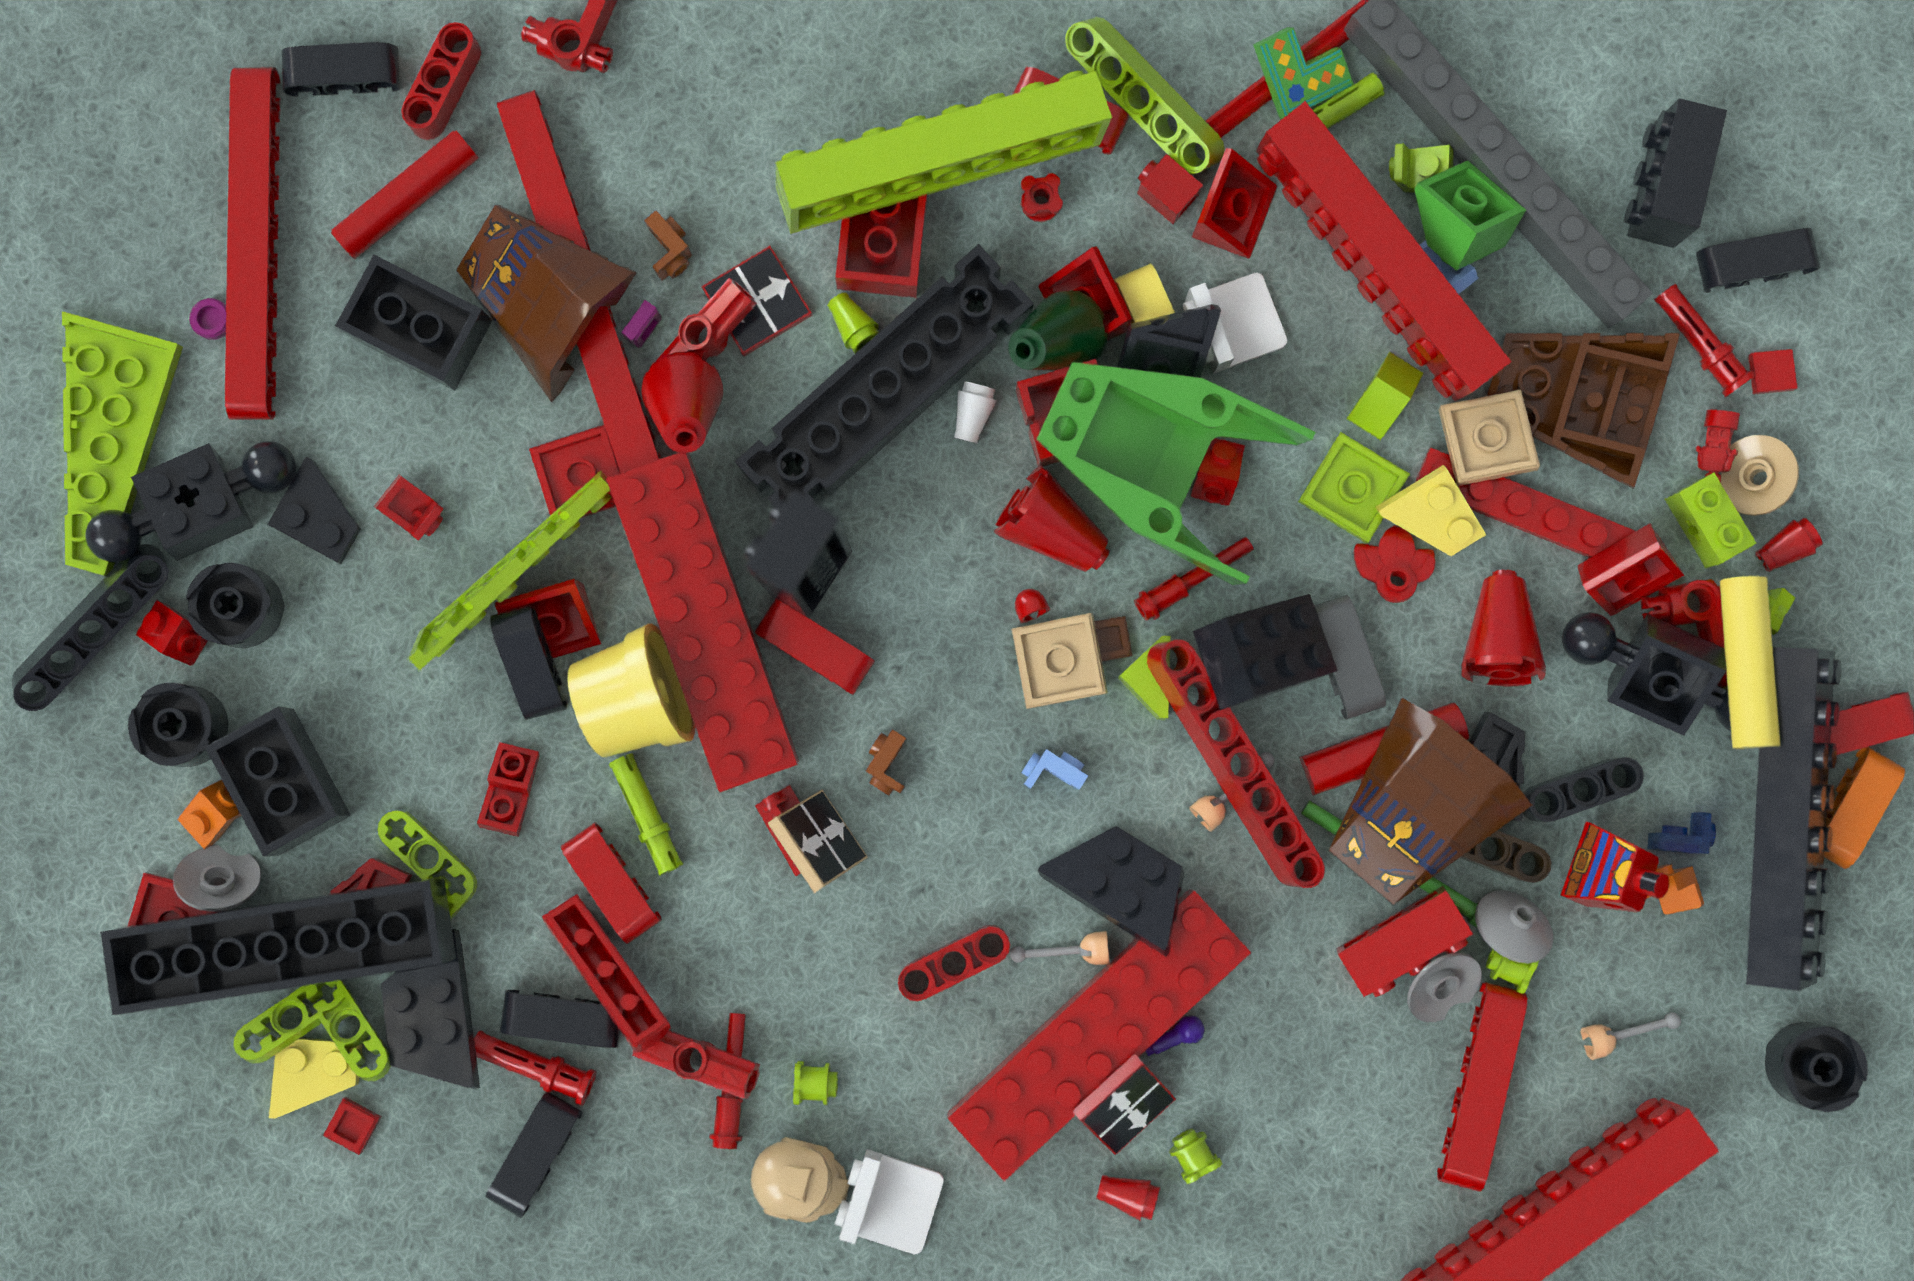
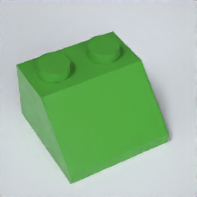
M1468 160L1418 182L1414 189L1427 246L1437 253L1444 263L1450 265L1456 271L1505 247L1526 211L1524 207Z

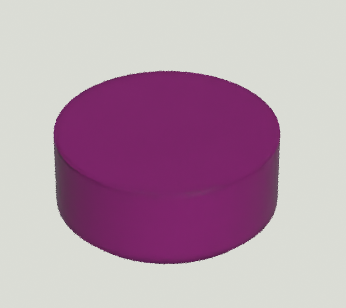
M206 298L197 302L189 316L190 325L194 332L208 340H217L226 335V305L214 298Z

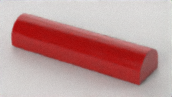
M453 130L335 226L330 233L355 260L472 165L479 157L462 136Z
M1449 703L1427 711L1442 719L1467 741L1469 740L1465 719L1456 703ZM1388 726L1300 756L1299 759L1313 796L1362 779Z
M578 894L542 916L543 922L635 1052H642L650 1048L668 1033L670 1023Z

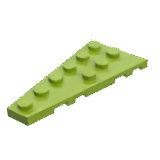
M62 311V326L65 327L66 347H62V362L66 364V387L63 389L64 452L67 453V473L64 474V489L67 490L68 514L64 516L65 565L106 576L114 568L115 562L104 561L90 551L85 538L87 525L95 515L105 510H121L131 514L137 495V490L131 477L145 470L183 347L174 342Z
M602 471L597 473L419 631L408 660L421 671L435 656L440 657L456 642L454 638L465 628L470 630L486 616L487 612L485 610L495 599L500 603L513 593L518 587L516 582L520 579V575L530 566L534 567L550 553L549 548L559 538L562 540L568 538L581 525L578 520L589 510L595 513L611 499V496L608 494L610 488L606 480L607 476Z

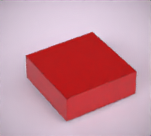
M1793 349L1754 352L1748 355L1750 371L1752 370L1755 373V376L1751 378L1753 395L1798 389Z
M345 1097L339 1104L323 1136L360 1155L382 1116Z

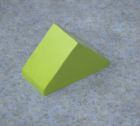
M1389 352L1346 419L1381 440L1411 399L1424 373Z
M1161 636L1118 677L1157 720L1168 719L1169 701L1149 670L1147 655L1155 644L1170 641L1171 636ZM1170 649L1168 650V652H1167V654H1166V662H1167V665H1168L1169 667H1170Z

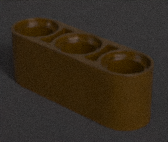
M1498 830L1489 836L1495 841L1497 851L1493 858L1487 860L1483 857L1481 853L1482 842L1460 857V859L1517 881L1531 883L1540 882L1545 879L1551 871L1552 864L1546 850ZM1527 852L1532 854L1535 859V868L1528 875L1522 872L1519 865L1521 857Z

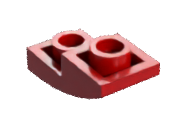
M499 742L487 778L489 787L477 821L479 828L519 837L539 760V751Z

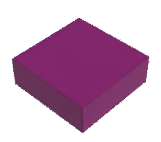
M644 300L621 333L628 342L637 348H641L662 320L661 314L655 306Z

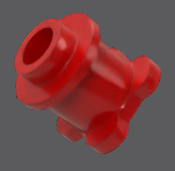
M1049 173L1046 177L1034 178L1028 175L1022 179L1021 189L1024 193L1021 197V207L1023 213L1029 219L1035 222L1049 221L1062 209L1063 201L1058 193L1061 180L1056 174ZM1038 196H1043L1048 201L1044 204H1039L1034 199Z

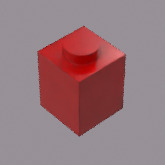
M1167 154L1159 163L1152 160L1137 178L1141 181L1137 194L1173 225L1200 195L1203 187L1202 183Z

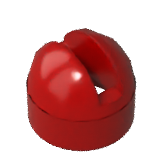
M1025 589L1016 597L1015 611L1021 623L1035 619L1029 615L1038 611L1037 617H1040L1050 610L1045 597L1037 590Z

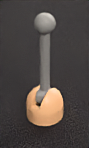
M1268 752L1260 754V758L1266 768L1272 767L1274 764L1273 755ZM1225 793L1220 797L1204 796L1192 804L1189 809L1196 818L1200 815L1204 820L1200 823L1208 831L1212 832L1225 818L1226 809L1224 803L1229 799Z
M1107 931L1087 934L1079 946L1029 950L1016 946L1010 951V958L1014 962L1020 963L1025 958L1080 954L1089 964H1110Z
M1671 1012L1666 1014L1664 1019L1613 1032L1609 1027L1602 1024L1583 1027L1580 1032L1582 1040L1590 1037L1593 1046L1584 1045L1585 1051L1591 1060H1596L1611 1054L1616 1048L1617 1040L1664 1027L1676 1029L1681 1024V1018L1678 1014Z

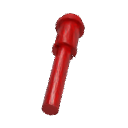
M1244 537L1215 556L1223 564L1229 566L1253 551L1254 548L1250 540ZM1198 566L1180 577L1174 574L1171 578L1147 593L1144 590L1139 592V597L1134 600L1135 606L1146 621L1151 618L1156 620L1160 618V612L1181 599L1188 597V590L1208 579L1213 574Z
M730 1013L726 1051L742 1057L746 1014ZM722 1091L721 1096H716L714 1133H710L709 1138L713 1139L712 1147L737 1149L738 1141H742V1136L739 1135V1124L743 1098Z

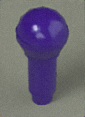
M1193 1015L1182 1017L1178 1024L1175 1025V1028L1165 1032L1146 1050L1147 1055H1158L1181 1043H1198L1205 1033L1203 1022Z

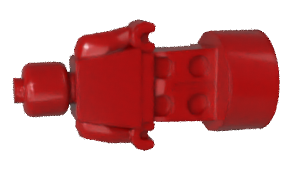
M1706 410L1704 427L1707 428L1706 447H1696L1698 452V468L1709 472L1705 476L1715 473L1721 483L1722 476L1719 473L1730 471L1735 456L1738 455V450H1732L1730 446L1733 432L1738 430L1740 413L1726 410Z

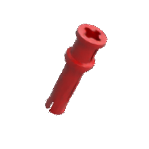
M1676 283L1654 299L1701 356L1702 360L1699 361L1702 364L1700 365L1701 368L1711 372L1723 387L1722 394L1725 397L1755 376V373L1752 370L1747 371L1732 353L1734 347L1731 343L1725 342L1722 344L1702 319L1701 315L1678 289Z
M481 1030L474 1038L477 1058L538 1081L543 1091L550 1093L554 1090L575 1098V1103L583 1106L588 1099L597 1076L596 1070L590 1068L588 1071H584L565 1063V1058L560 1056H553L551 1059H548L517 1045L485 1034Z

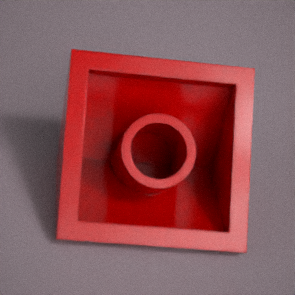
M1226 148L1192 238L1250 259L1277 185L1236 151Z
M1097 246L1090 248L1038 285L1044 299L1055 292L1070 290L1080 291L1091 297L1104 314L1105 319L1102 321L1105 333L1107 332V341L1127 332L1128 326L1132 322L1128 308Z
M1651 523L1577 565L1582 585L1586 592L1610 616L1623 611L1642 600V598L1651 595L1684 576Z
M575 578L514 596L500 603L495 602L497 613L533 605L553 658L601 644L585 586Z

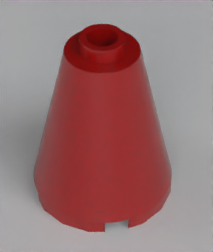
M678 351L663 355L655 361L656 364L648 372L646 371L643 376L641 392L644 405L667 446L678 453H691L699 449L707 437L722 403L723 383L714 365L712 367L709 363L702 360V356L695 353Z
M1042 466L1037 467L1026 478L1032 484L1029 487L1025 486L1021 491L1017 489L1001 512L995 524L998 528L994 530V533L1005 540L1083 572L1088 571L1091 567L1097 570L1110 553V550L1106 548L1108 538L1052 474Z
M1512 570L1494 571L1492 576L1485 578L1483 581L1461 663V676L1473 682V675L1490 677L1486 685L1505 687L1531 684V676L1538 675L1541 681L1545 678L1546 665L1526 581L1522 577L1517 576V572Z

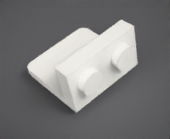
M1253 273L1209 290L1206 283L1189 289L1185 303H1183L1184 311L1210 304L1218 305L1221 309L1205 364H1210L1213 374L1275 352L1286 345V334L1261 274Z
M867 1149L863 1161L855 1159L847 1184L855 1186L851 1201L842 1200L835 1225L842 1227L839 1239L855 1244L858 1236L911 1254H919L923 1250L944 1179L942 1174Z

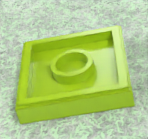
M1340 432L1298 502L1363 542L1369 543L1384 518L1375 507L1399 493L1410 473Z

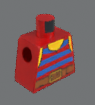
M1586 822L1561 896L1587 907L1640 912L1644 907L1647 895L1658 899L1663 898L1669 889L1670 882L1666 874L1656 872L1659 863L1658 856L1590 822Z

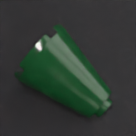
M1080 291L1055 292L1047 296L1012 334L1008 343L1009 355L1018 367L1026 370L1056 371L1069 367L1072 362L1083 363L1094 359L1097 360L1103 354L1107 343V332L1105 333L1102 321L1105 319L1104 314L1091 297Z

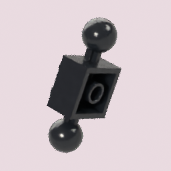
M264 441L253 445L245 453L242 466L227 472L220 455L210 443L132 476L131 479L145 509L131 515L114 509L98 513L87 525L85 533L87 546L96 557L104 561L121 562L132 557L137 552L143 536L156 531L164 550L176 561H179L252 528L253 524L238 494L252 488L263 493H276L287 488L296 474L294 456L282 444ZM194 498L195 505L188 507L187 504Z
M1587 612L1576 615L1564 627L1562 644L1565 652L1571 659L1584 665H1595L1605 660L1616 664L1608 679V702L1683 736L1704 704L1715 708L1718 721L1723 727L1731 731L1728 685L1719 684V681L1726 672L1725 651L1723 647L1649 614L1646 615L1630 643L1617 638L1612 623L1597 613Z

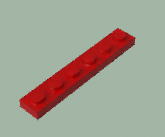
M1430 447L1416 481L1442 465L1448 469L1455 481L1450 456ZM1505 477L1458 486L1471 510L1588 558L1635 532L1633 529Z

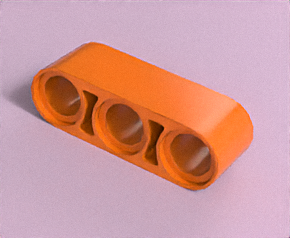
M1870 747L1861 748L1855 756L1858 757V760L1852 770L1847 769L1835 790L1838 792V795L1834 800L1833 809L1827 810L1826 827L1832 828V846L1830 852H1824V858L1843 869L1852 866L1861 855L1905 775L1904 767Z

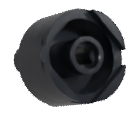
M237 563L215 564L205 568L191 582L186 597L189 611L187 616L192 628L201 637L210 642L234 648L254 647L269 639L277 630L285 608L280 589L267 574ZM235 599H239L237 601L238 609L235 611L236 608L232 603Z
M163 683L148 689L141 696L142 698L135 709L132 708L128 720V732L134 748L141 755L162 766L193 767L201 765L211 759L205 747L226 736L228 733V717L220 700L206 689L179 683ZM182 722V727L177 732L176 725Z
M1811 1022L1794 1023L1781 1029L1766 1046L1765 1070L1772 1087L1787 1101L1809 1109L1835 1112L1850 1106L1859 1097L1860 1094L1858 1092L1863 1081L1867 1079L1868 1064L1863 1049L1856 1040L1836 1028Z

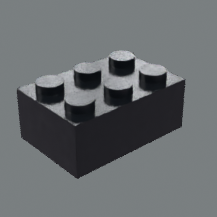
M1679 98L1667 111L1663 110L1660 113L1659 118L1654 124L1650 123L1647 126L1642 140V147L1648 148L1645 162L1640 161L1633 178V185L1639 186L1636 200L1632 199L1629 202L1624 216V223L1630 224L1627 237L1674 248L1700 228L1727 110Z
M373 255L335 327L348 337L455 391L493 320L481 308Z
M1310 594L1227 616L1193 631L1220 710L1290 689L1338 671Z
M278 706L205 747L263 857L280 856L351 816L299 717L292 708Z

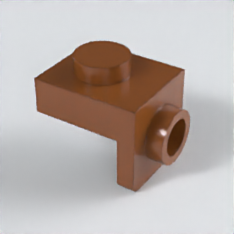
M656 210L644 222L649 231L668 251L666 255L652 266L656 275L663 281L668 276L673 279L682 274L689 266L690 262L688 259L692 254L687 244L682 240L686 233L671 216L665 220Z
M893 729L888 736L883 733L878 736L868 752L874 758L866 769V772L873 776L869 783L890 796L893 790L901 794L905 786L885 774L907 738Z

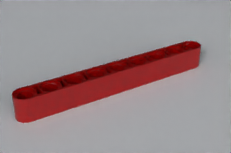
M274 67L233 68L230 74L225 407L230 420L274 419L276 416V411H272V397H276V372H272V359L277 357V332H273V318H277V293H273L274 279H278V253L274 254V239H278L279 215L275 214V200H279V175H275V161H279L280 136H276V122H280V98H276V84H280V76Z

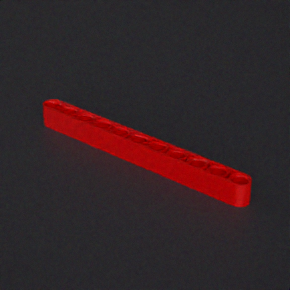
M532 90L497 102L499 115L536 223L544 226L543 229L556 235H562L574 241V244L591 251L585 231L581 228L577 216L579 214L572 193L569 192L564 180L567 178L559 155L557 156L552 142L554 140L548 122L544 119L540 109L541 102L536 91ZM600 306L578 340L577 346L620 473L662 458L660 453H657L653 442L655 438L647 415L645 416L640 402H642L635 379L630 374L628 368L629 361L623 343L619 340L615 327L617 326L610 306Z

